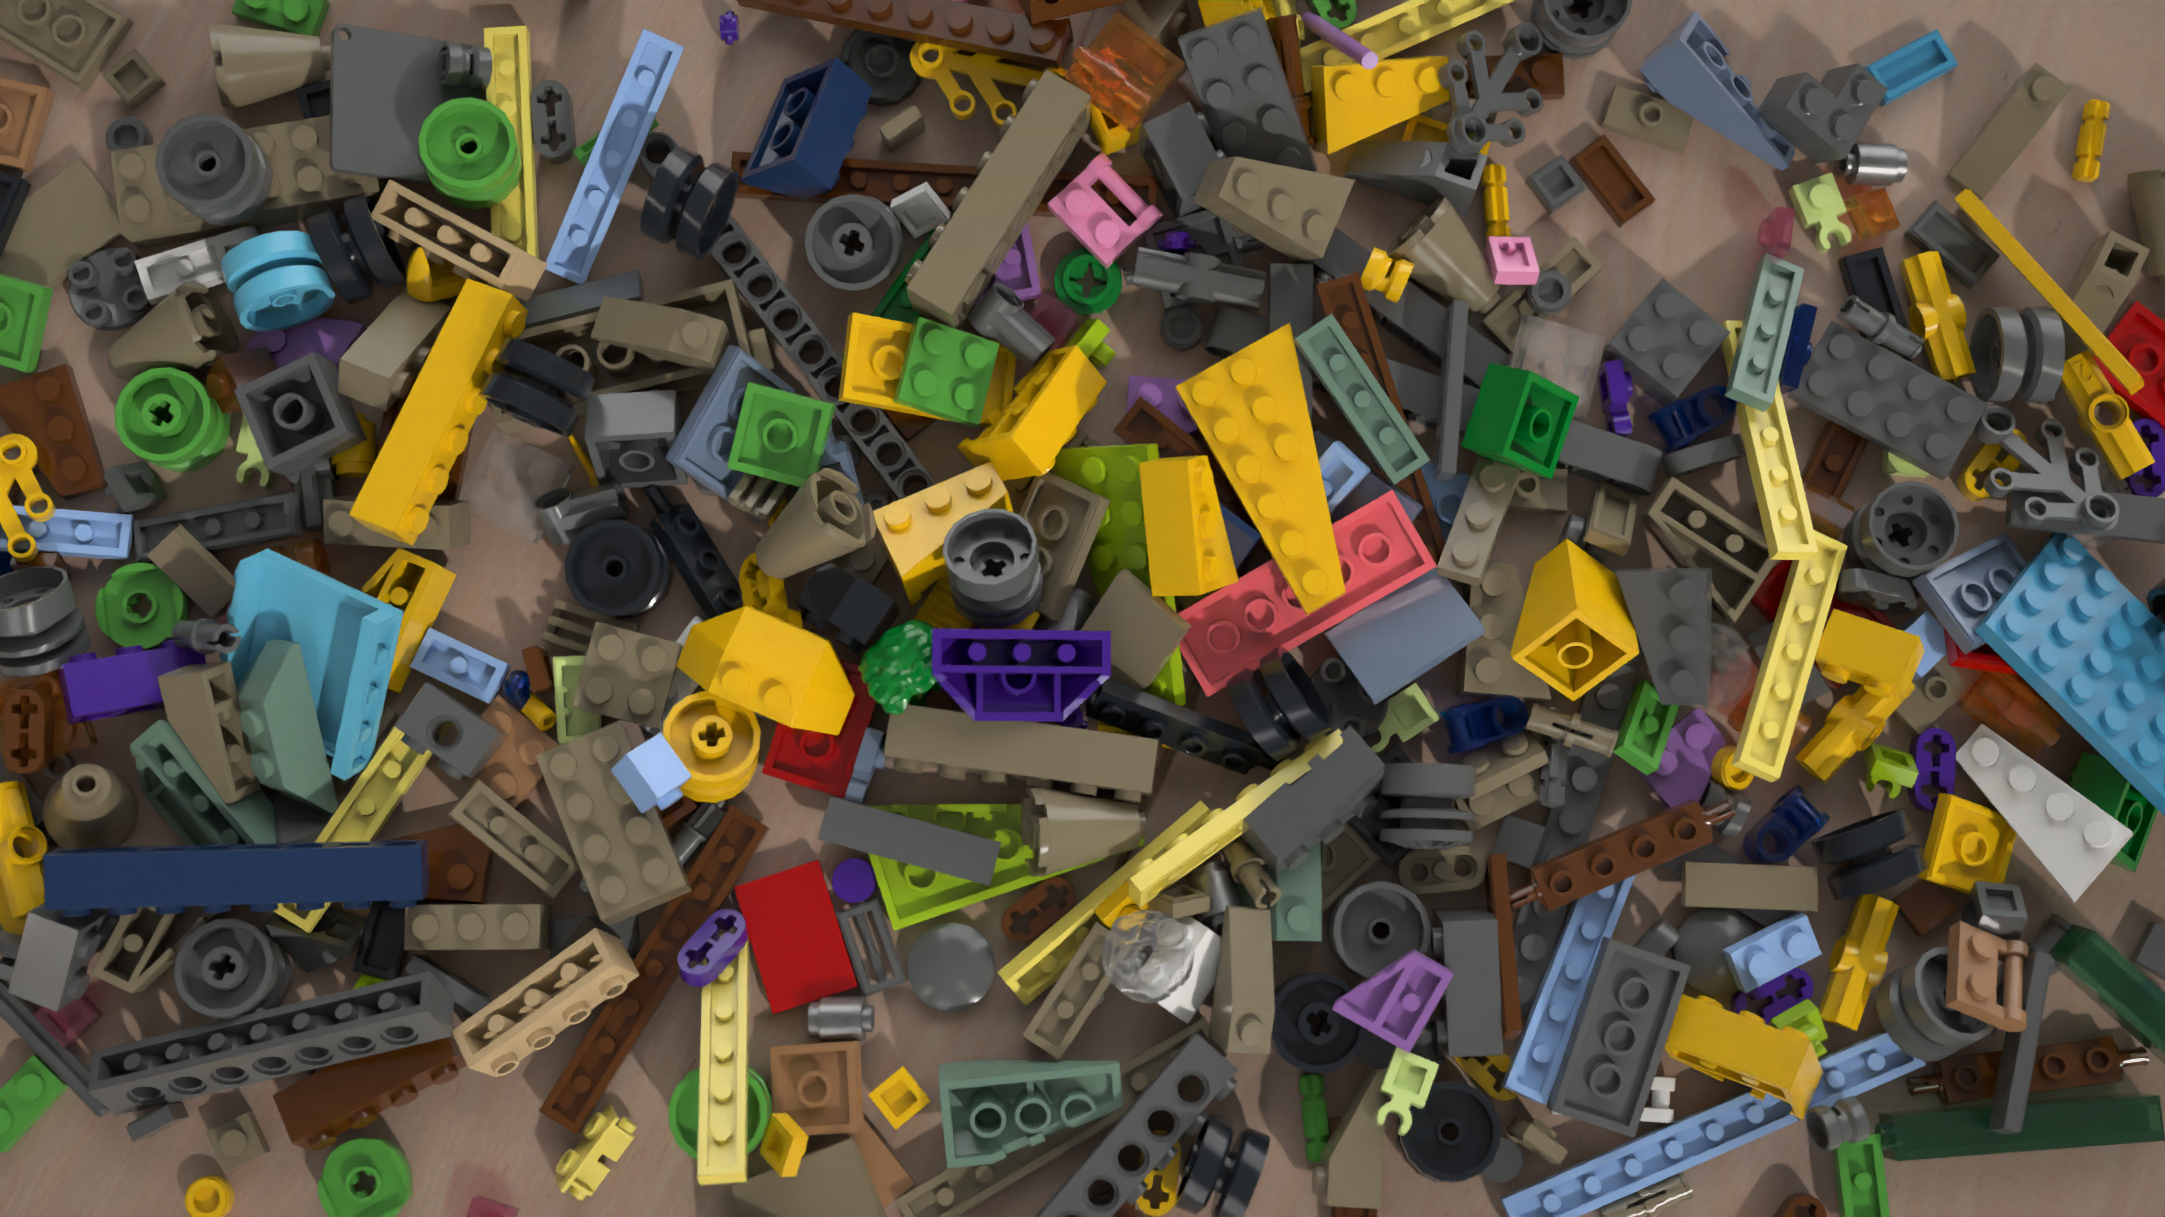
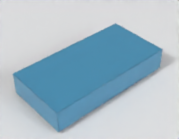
M1938 29L1864 68L1888 88L1879 103L1881 107H1884L1950 72L1958 63Z

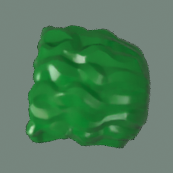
M909 620L900 626L893 627L883 633L880 639L874 643V646L868 648L863 653L861 664L858 667L862 674V681L868 685L869 695L876 702L882 704L886 713L900 715L906 709L908 703L924 707L929 694L942 688L931 675V629L938 628L928 622Z

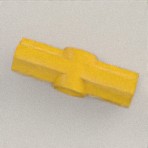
M1928 251L1901 261L1899 267L1911 302L1908 312L1910 328L1914 334L1923 337L1925 340L1924 346L1933 375L1948 383L1976 373L1963 332L1967 322L1965 308L1959 296L1951 293L1939 252Z
M2089 349L2066 360L2060 385L2078 413V423L2081 430L2092 437L2117 481L2155 463L2154 458L2129 418L2127 402L2121 396L2114 393ZM2096 406H2104L2111 412L2112 422L2110 425H2103L2096 420L2094 415Z
M1912 682L1904 699L1890 694L1889 698L1875 696L1863 688L1864 685L1853 696L1848 694L1843 697L1827 715L1824 723L1825 726L1795 757L1796 761L1811 776L1826 785L1857 750L1859 752L1864 751L1877 739L1885 727V720L1915 689V685Z
M16 780L0 783V873L12 920H25L29 911L45 902L43 857L48 847L45 835L34 825L24 782ZM13 843L22 849L24 858L15 853Z
M1872 894L1858 896L1846 933L1839 937L1830 955L1828 967L1832 973L1819 1008V1013L1823 1020L1857 1031L1871 988L1877 986L1885 972L1888 962V953L1885 951V947L1900 907L1899 905Z

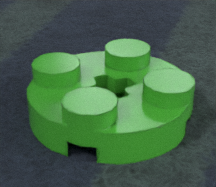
M149 563L125 565L110 575L113 578L107 582L105 588H100L95 601L96 619L100 629L106 636L111 637L115 643L123 647L140 645L143 646L144 651L161 648V643L179 638L172 637L171 633L173 627L178 622L186 620L188 617V596L159 567ZM145 595L147 601L152 602V609L148 611V615L142 618L141 614L133 613L132 607L139 604L140 597Z
M363 1137L338 1146L325 1161L326 1165L318 1182L319 1199L329 1217H396L413 1194V1178L409 1162L403 1152L386 1138ZM362 1170L368 1176L374 1175L376 1183L373 1185L374 1192L370 1196L365 1190L358 1192L355 1189L354 1184L360 1181L358 1173Z

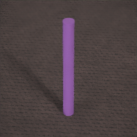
M1308 11L1303 14L1302 21L1305 28L1365 69H1373L1377 66L1378 56L1376 53L1314 12Z

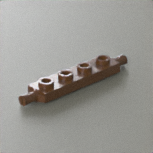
M1690 799L1529 868L1530 883L1509 892L1511 907L1515 910L1518 907L1538 900L1548 911H1551L1713 842L1711 825L1734 817L1735 812L1731 809L1733 807L1730 801L1725 799L1704 809L1696 800Z
M2113 1036L2037 1046L2028 1094L2124 1081L2123 1072L2125 1067L2146 1066L2149 1063V1056L2131 1057L2141 1056L2148 1052L2144 1046L2119 1050L2113 1040ZM2002 1051L1943 1058L1940 1061H1933L1932 1075L1907 1077V1086L1924 1084L1923 1086L1911 1087L1908 1089V1092L1911 1096L1936 1092L1943 1106L1993 1099Z

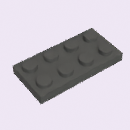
M1261 7L1179 36V45L1217 149H1221L1226 158L1236 156L1317 172L1318 168Z
M1833 321L1828 325L1787 398L1940 480L1947 477L1988 403Z
M1603 936L1546 1107L1553 1112L1634 1138L1691 966Z

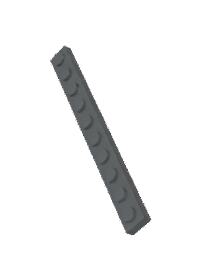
M1638 636L1639 654L1583 694L1577 712L1582 715V720L1611 730L1620 731L1644 656ZM1572 729V732L1578 733L1580 735L1586 737L1591 736L1590 734L1584 733L1582 731ZM1572 744L1571 748L1567 747V782L1562 784V787H1566V800L1563 806L1548 808L1543 827L1551 831L1539 863L1587 843L1614 753H1612L1611 757H1607L1604 754ZM1528 873V876H1527L1525 885H1527V884L1530 883V881H1529V873ZM1535 900L1517 909L1513 922V935L1521 1015L1528 1017L1555 950L1568 904L1548 911L1538 900Z

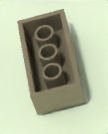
M620 721L536 755L537 762L600 920L608 926L692 891L658 806L655 805L642 814L611 772V769L627 753L634 749L628 732Z

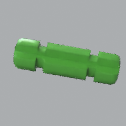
M1307 1073L1299 1077L1300 1093L1304 1094V1100H1301L1304 1136L1308 1137V1142L1305 1143L1306 1158L1310 1162H1320V1155L1328 1143L1326 1135H1329L1326 1099L1322 1098V1092H1325L1324 1077L1320 1073Z

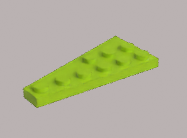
M1157 443L1061 448L1055 457L1056 462L1052 467L1053 474L1110 500L1086 558L1100 599L1118 572L1125 568L1151 590L1139 463L1159 458ZM1158 596L1176 612L1174 596ZM1179 644L1146 693L1183 706L1186 704Z
M1022 804L864 805L1001 842L990 886L868 853L893 931L1118 855L1114 854L1045 876L1033 877L1030 875L1025 862V858H1033L1032 850L1029 848V845L1023 846ZM1143 838L1140 839L1137 848L1145 845Z

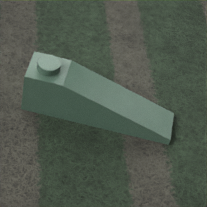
M1247 842V845L1252 850V852H1256L1252 848V846ZM1320 842L1309 849L1310 855L1307 859L1292 870L1285 867L1275 875L1266 863L1264 864L1265 871L1281 891L1280 899L1271 907L1265 897H1262L1267 908L1271 910L1272 940L1322 941ZM1234 881L1241 907H1256L1243 884H1238Z
M982 1059L939 1064L938 1082L947 1168L993 1164L1006 1158V1154L1029 1144L1032 1147L1045 1141V1137L1068 1127L1076 1128L1123 1107L1119 1061Z

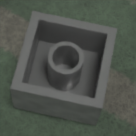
M1190 102L1144 123L1142 126L1140 152L1153 177H1158L1157 185L1175 219L1207 210L1194 202V197L1209 162L1226 158L1221 149L1214 150L1208 138L1211 136L1210 126L1202 112L1195 114Z
M1662 278L1598 355L1605 361L1622 359L1624 372H1630L1632 382L1666 408L1681 394L1729 335L1730 331Z
M312 352L234 390L267 470L291 477L367 440L350 398L338 393L339 372L333 361Z
M651 390L648 392L631 393L610 392L589 395L586 404L585 441L599 485L617 481L623 488L652 487L654 485H686L688 483V474L665 459L684 426L676 390Z

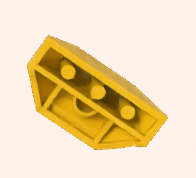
M749 605L694 624L691 627L676 667L707 692L792 728L839 735L856 696L830 640Z

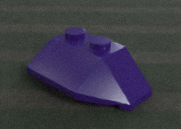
M931 629V675L972 721H1064L1111 676V631Z

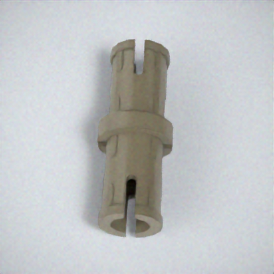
M1533 703L1525 725L1527 730L1531 729L1562 740L1563 746L1571 748L1572 744L1604 754L1607 757H1611L1619 735L1617 730H1611L1582 720L1581 714L1572 712L1570 716L1540 706L1537 703ZM1555 722L1567 726L1569 728L1590 734L1591 736L1586 737L1578 733L1554 726L1552 724Z
M1242 835L1219 850L1231 867V876L1235 882L1243 884L1257 908H1267L1266 903L1262 899L1263 896L1270 907L1278 902L1281 897L1279 887L1274 884L1265 871L1264 860L1258 853L1252 852Z
M1680 1172L1600 1207L1599 1211L1602 1217H1658L1657 1212L1686 1199L1693 1198V1193L1686 1177Z

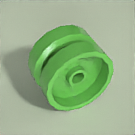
M473 97L451 99L436 107L424 120L418 138L420 156L428 178L436 192L448 202L468 209L487 208L506 199L518 185L522 171V161L515 129L506 114L491 102Z
M171 367L153 368L135 376L121 391L115 406V428L123 444L142 459L176 473L196 471L212 463L224 450L231 432L230 413L222 414L216 400L209 394L206 384L187 372Z
M748 1065L747 1154L753 1151L764 1139L772 1113L771 1089L766 1079L750 1065ZM700 1067L689 1072L675 1087L668 1106L669 1127L677 1145L689 1156L697 1160Z

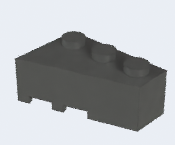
M1621 568L1616 571L1661 705L1707 706L1712 700V568Z
M1351 726L1339 734L1343 738V742L1327 758L1323 760L1317 754L1308 762L1312 770L1291 785L1285 782L1243 819L1242 836L1275 875L1285 867H1288L1289 870L1298 867L1310 855L1309 849L1320 841L1324 844L1331 842L1343 831L1345 827L1343 824L1355 815L1358 818L1364 817L1378 804L1377 798L1385 764Z
M1486 907L1433 909L1434 928H1431L1432 954L1436 955L1437 963L1454 972V976L1440 998L1441 1017H1435L1436 1043L1443 1044L1448 1057L1503 1055L1497 919Z

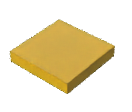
M1939 793L1924 850L1929 868L1919 873L1917 878L1966 895L1970 894L1975 881L2004 883L2016 833L1998 811L1951 794Z

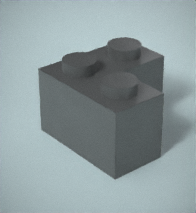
M1859 63L1828 70L1820 83L1808 72L1777 78L1756 113L1815 164L1840 160L1847 157L1888 88Z
M45 902L29 911L7 993L56 1012L74 1000H79L86 992L90 982V975L86 974L90 959L97 952L105 948L120 920V916L109 915L108 908H93L89 915L64 917L61 916V909L45 910Z

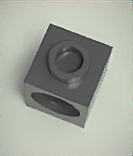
M1975 881L1961 914V920L2004 940H2019L2028 920L2020 885Z

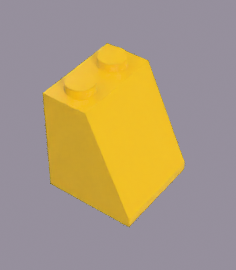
M1565 539L1534 564L1510 652L1511 658L1563 695L1575 701L1638 655L1639 647L1636 630L1617 575L1568 539Z

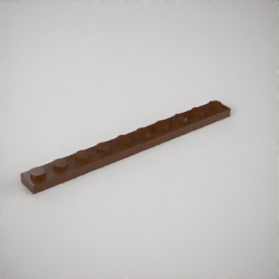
M732 151L731 169L736 170L740 177L736 198L826 203L832 198L859 194L877 198L890 207L892 199L927 182L950 211H954L952 210V205L958 193L963 187L970 189L978 177L975 174L977 166L844 158L839 170L840 179L834 189L827 194H820L802 200L745 184L741 177L750 159L751 152ZM1060 171L1032 216L1056 217L1048 209V203L1081 173ZM1119 175L1148 206L1154 205L1156 207L1158 177ZM1100 179L1091 186L1124 222L1136 221L1137 218Z

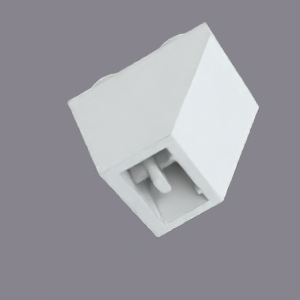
M1156 912L1126 941L1133 948L1116 975L1188 1024L1215 985L1221 937L1190 916L1171 919Z

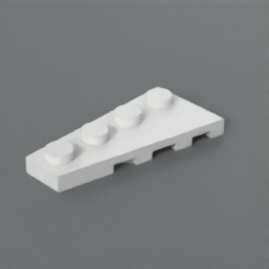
M1984 724L1978 727L1956 753L1955 761L1997 809L2007 821V824L2022 839L2073 903L2077 901L2133 836V832Z

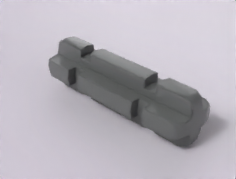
M1555 722L1552 724L1554 726L1569 730L1567 726ZM1543 734L1542 742L1546 744L1543 748L1546 751L1549 763L1540 768V782H1544V785L1539 786V802L1541 805L1548 806V808L1563 806L1566 800V787H1562V784L1567 782L1568 748H1564L1562 740Z

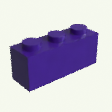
M173 639L161 643V649L144 651L143 646L136 645L117 649L115 651L116 656L97 659L96 653H84L69 657V663L62 664L58 673L68 725L165 709L157 677L185 665L207 663L205 654L196 653L191 648H179L173 642L178 639Z

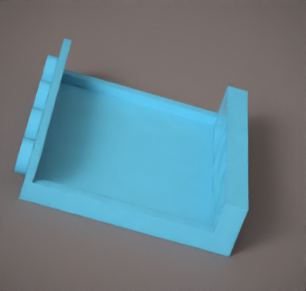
M265 549L240 560L234 573V581L236 583L232 604L227 612L228 624L234 625L239 630L238 633H230L231 636H241V642L239 647L232 653L220 652L221 662L230 661L238 692V684L267 641L279 639L299 642L325 752L333 757L330 774L347 780L365 769L373 758L404 611L270 549Z

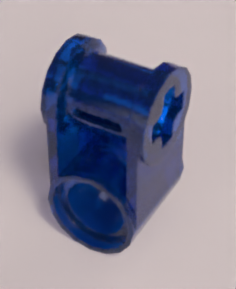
M1721 385L1709 386L1683 400L1674 401L1647 416L1650 423L1656 424L1666 443L1664 451L1667 455L1690 445L1703 435L1718 429L1734 415L1737 402L1725 396L1726 387ZM1705 399H1713L1719 403L1722 410L1721 417H1712L1705 412L1703 407Z
M1514 696L1487 698L1437 711L1439 718H1443L1449 736L1448 754L1476 749L1487 745L1488 742L1516 735L1525 728L1528 721V710L1525 704ZM1498 708H1500L1504 714V721L1502 725H1500L1497 720Z
M1800 785L1792 787L1772 805L1769 812L1745 835L1743 842L1744 852L1754 863L1764 865L1785 861L1829 821L1830 816L1826 812L1820 813L1803 796L1804 789ZM1766 832L1771 834L1776 840L1777 847L1773 855L1767 853L1762 845V838Z

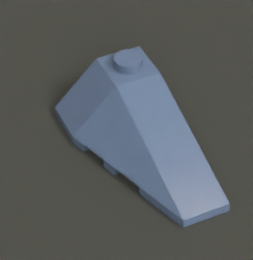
M1696 10L1693 11L1648 54L1639 69L1643 73L1642 76L1645 84L1654 93H1660L1667 102L1780 171L1785 170L1792 161L1796 152L1795 148L1785 137L1756 113L1760 106L1756 107L1753 102V94L1749 88L1752 84L1745 74L1740 76L1734 74L1724 59L1730 54V51Z

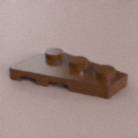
M65 363L0 386V416L14 434L24 435L34 443L38 451V461L36 464L61 498L71 500L108 486L103 477L105 470L71 366Z
M454 824L391 839L428 840L429 893L422 900L466 904L486 903L493 851L461 825Z

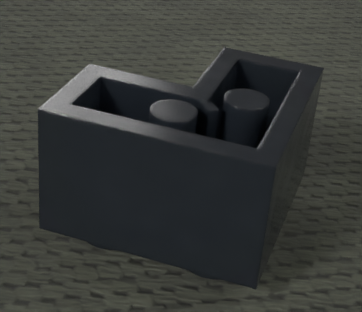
M830 561L824 562L818 567L795 601L804 610L801 614L802 619L820 631L823 630L825 625L835 630L832 635L837 639L836 641L857 655L861 649L866 651L874 646V643L880 639L883 633L888 631L900 613V609L893 598L859 576L854 578Z

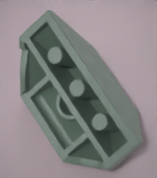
M279 639L267 641L238 684V700L242 712L240 714V724L248 736L252 752L250 758L251 768L258 777L259 782L309 808L334 813L339 806L299 642Z
M158 720L129 745L132 756L136 757V770L144 796L186 845L276 843L274 805L259 789L233 803H225L170 722Z

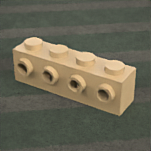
M390 179L371 214L373 220L390 228L386 235L387 237L408 248H411L413 242L422 246L426 258L441 266H443L445 260L454 263L455 265L451 272L460 277L477 281L479 277L487 281L488 286L511 293L526 302L529 301L548 265L544 261Z
M595 927L452 1030V1034L468 1068L494 1077L503 1076L514 1071L519 1066V1061L533 1051L550 1045L555 1040V1035L569 1025L585 1020L591 1014V1010L601 1002L614 998L624 992L627 984L638 977L639 973L622 940Z

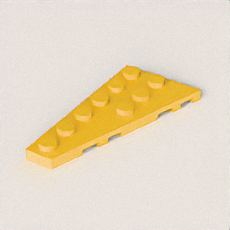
M1290 323L1180 383L1175 386V390L1257 532L1261 534L1262 541L1307 616L1345 595L1346 590Z

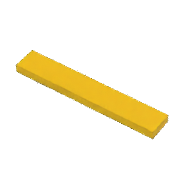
M1965 189L1954 199L1961 210L2052 309L2056 310L2065 324L2132 396L2144 386L2142 376L1970 189Z

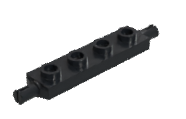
M654 485L647 489L645 495H647L658 513L649 524L707 619L709 620L743 607L742 590L738 581L690 503L685 505L672 504L660 485Z
M1109 678L1086 699V716L1144 738L1158 739L1160 744L1222 766L1230 771L1246 775L1249 770L1258 765L1273 770L1282 762L1276 761L1269 756L1249 731Z

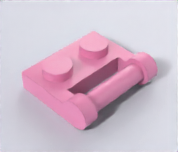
M1101 153L1090 162L1081 174L1048 203V209L1107 269L1149 231L1163 214L1154 205L1148 206L1111 167L1113 162L1104 153ZM1098 179L1137 218L1130 226L1091 188Z

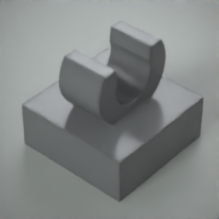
M147 462L112 466L103 475L108 484L105 489L106 496L114 495L120 505L116 509L117 514H130L140 509L157 507L167 498Z

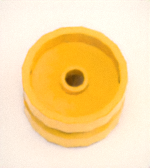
M706 690L688 695L673 706L664 721L663 737L692 775L679 788L684 796L698 802L716 803L733 798L748 786L757 769L761 730L755 713Z

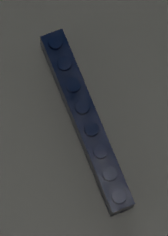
M428 840L57 848L44 854L45 910L61 909V916L77 917L91 914V909L108 908L109 915L120 916L138 913V907H156L157 914L185 912V906H203V912L221 913L231 911V905L249 904L250 911L253 912L277 910L278 904L296 903L297 910L325 908L324 902H343L344 909L371 907V901H389V907L391 908L417 906V900H422L429 893Z

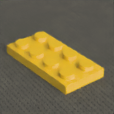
M855 312L851 313L848 316L838 401L951 421L893 402L913 324ZM991 340L1000 344L979 425L985 428L990 425L985 417L994 408L1001 413L1012 402L1017 357L998 340Z

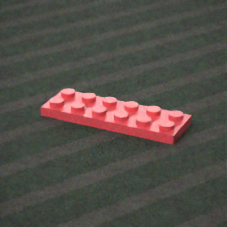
M1393 489L1332 524L1346 590L1345 595L1306 616L1272 558L1239 577V582L1220 588L1178 613L1191 625V628L1180 642V651L1207 697L1225 688L1228 679L1245 668L1258 669L1260 659L1277 647L1290 651L1437 567Z

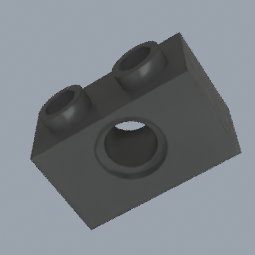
M428 682L423 685L394 725L405 733L401 738L403 743L422 755L427 749L441 758L437 766L458 780L463 775L476 779L507 736L439 687ZM453 722L458 728V738L454 744L445 747L439 740V731L446 723Z

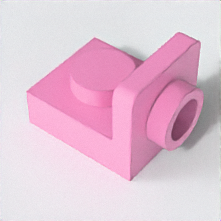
M1488 236L1483 256L1489 264L1493 283L1536 285L1540 270L1530 237Z

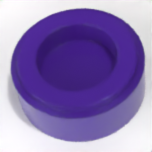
M851 858L841 862L836 867L832 876V886L835 893L844 901L858 903L867 900L874 893L877 879L873 867L868 862Z

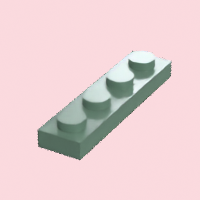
M1765 253L1758 261L1725 392L1726 397L1762 412H1766L1773 404L1804 268L1768 253Z
M1332 314L1293 340L1391 485H1395L1430 461Z

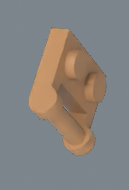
M1963 921L1950 926L1945 1006L2004 1031L2020 1032L2025 1030L2027 1013L2022 1010L2023 964L2028 961V945L2019 940H2004ZM1997 960L2004 962L2003 1007L1996 1004Z

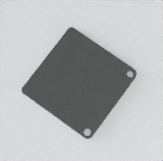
M339 24L335 27L331 34L329 166L332 171L432 185L420 156L418 140L424 120L436 107L451 99L467 97L481 99V89H472L467 83H459L457 86L440 84L437 74L439 50L444 42L449 41L348 24ZM339 30L347 33L349 38L347 41L341 40L338 37L337 32ZM458 43L464 49L473 47L472 45Z

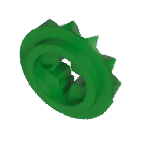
M1086 248L1074 250L1067 254L1056 268L1054 276L1056 295L1067 310L1080 313L1082 316L1096 313L1102 314L1111 305L1115 304L1122 289L1121 270L1116 261L1106 269ZM1088 266H1092L1094 281L1100 282V286L1092 287L1088 298H1084L1083 287L1080 284H1076V280L1084 279L1085 273L1088 272Z

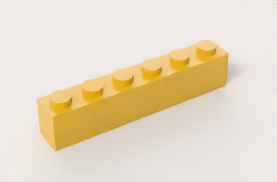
M467 278L349 513L351 517L366 528L411 546L414 545L418 535L425 530L429 521V512L437 496L446 488L449 472L457 456L464 451L467 445L470 429L476 417L486 407L487 401L483 400L479 393L487 375L502 373L504 370L495 359L501 345L507 337L516 339L525 328L526 316L529 311L513 294Z

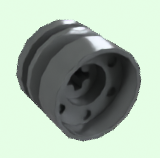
M1533 0L1530 19L1531 23L1539 29L1542 35L1543 48L1551 53H1562L1563 58L1577 60L1591 57L1607 46L1629 15L1632 0ZM1573 7L1575 11L1582 10L1584 15L1582 18L1578 13L1571 15L1569 10Z
M1915 481L1895 483L1855 511L1846 525L1843 544L1848 546L1845 553L1847 561L1852 568L1872 570L1914 581L1922 574L1948 559L1956 547L1960 525L1955 508L1943 493L1929 484ZM1894 537L1897 542L1891 543L1889 539Z
M982 509L967 514L952 525L944 538L943 557L949 576L948 582L951 588V596L957 612L968 622L984 628H1005L1020 623L1031 615L1040 603L1043 594V577L1039 563L1037 539L1031 525L1019 514L1004 509Z
M34 566L0 576V673L8 677L41 675L60 669L62 664L69 663V657L84 654L88 651L92 640L86 625H84L85 621L81 611L74 608L77 600L66 570L57 566Z
M1442 763L1385 764L1380 794L1399 798L1400 808L1381 811L1380 819L1400 820V829H1380V841L1391 842L1408 849L1438 850L1474 843V832L1454 830V822L1474 821L1475 818L1474 813L1454 809V800L1475 796L1474 766Z

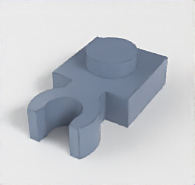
M866 727L854 764V772L844 799L846 801L864 805L876 768L884 769L887 761L884 757V742L886 739L884 732Z

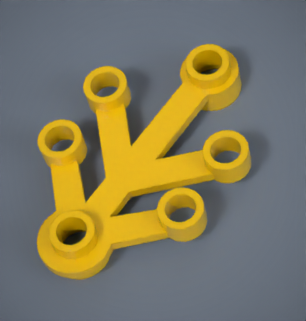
M919 41L914 44L910 52V62L913 70L922 78L936 80L949 100L950 109L955 118L959 120L970 119L975 114L976 103L971 93L960 89L951 72L969 76L990 108L994 124L999 128L1002 127L1005 120L999 119L996 116L997 112L1000 109L1007 108L1016 117L1017 109L1011 101L1003 98L992 80L1027 87L1033 78L1039 81L1044 73L998 63V61L1003 59L1000 57L980 53L970 57L956 54L960 49ZM928 51H935L939 54L934 62H927L923 57ZM1047 68V70L1072 84L1071 75L1064 68ZM960 100H967L971 103L970 108L966 111H958L955 105Z
M8 434L0 438V523L9 539L7 549L11 556L19 562H28L36 557L38 545L34 538L26 533L8 497L14 480H17L27 498L24 508L32 520L36 522L48 521L55 513V505L51 498L43 493L32 471L38 461L36 446L24 435ZM18 448L21 450V455L17 459H6V453L10 449ZM39 501L48 503V507L43 513L37 514L32 512V507L35 503ZM28 541L31 546L26 553L19 554L15 552V547L19 542Z

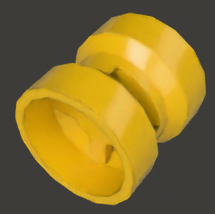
M1374 247L1361 276L1364 290L1372 291L1375 289L1382 292L1385 299L1398 303L1414 263L1405 259L1396 261L1389 258L1386 251Z

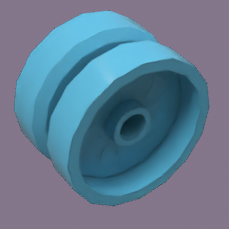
M277 231L262 234L243 241L229 250L221 260V272L226 286L234 294L233 305L239 322L246 329L266 332L293 328L315 319L326 312L334 303L335 292L328 274L321 268L322 260L310 234L300 231Z

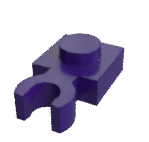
M1622 359L1606 361L1596 371L1602 411L1603 413L1606 412L1607 432L1627 438V434L1632 433L1631 419L1626 405L1629 402V397L1633 394L1631 374L1629 371L1624 372Z

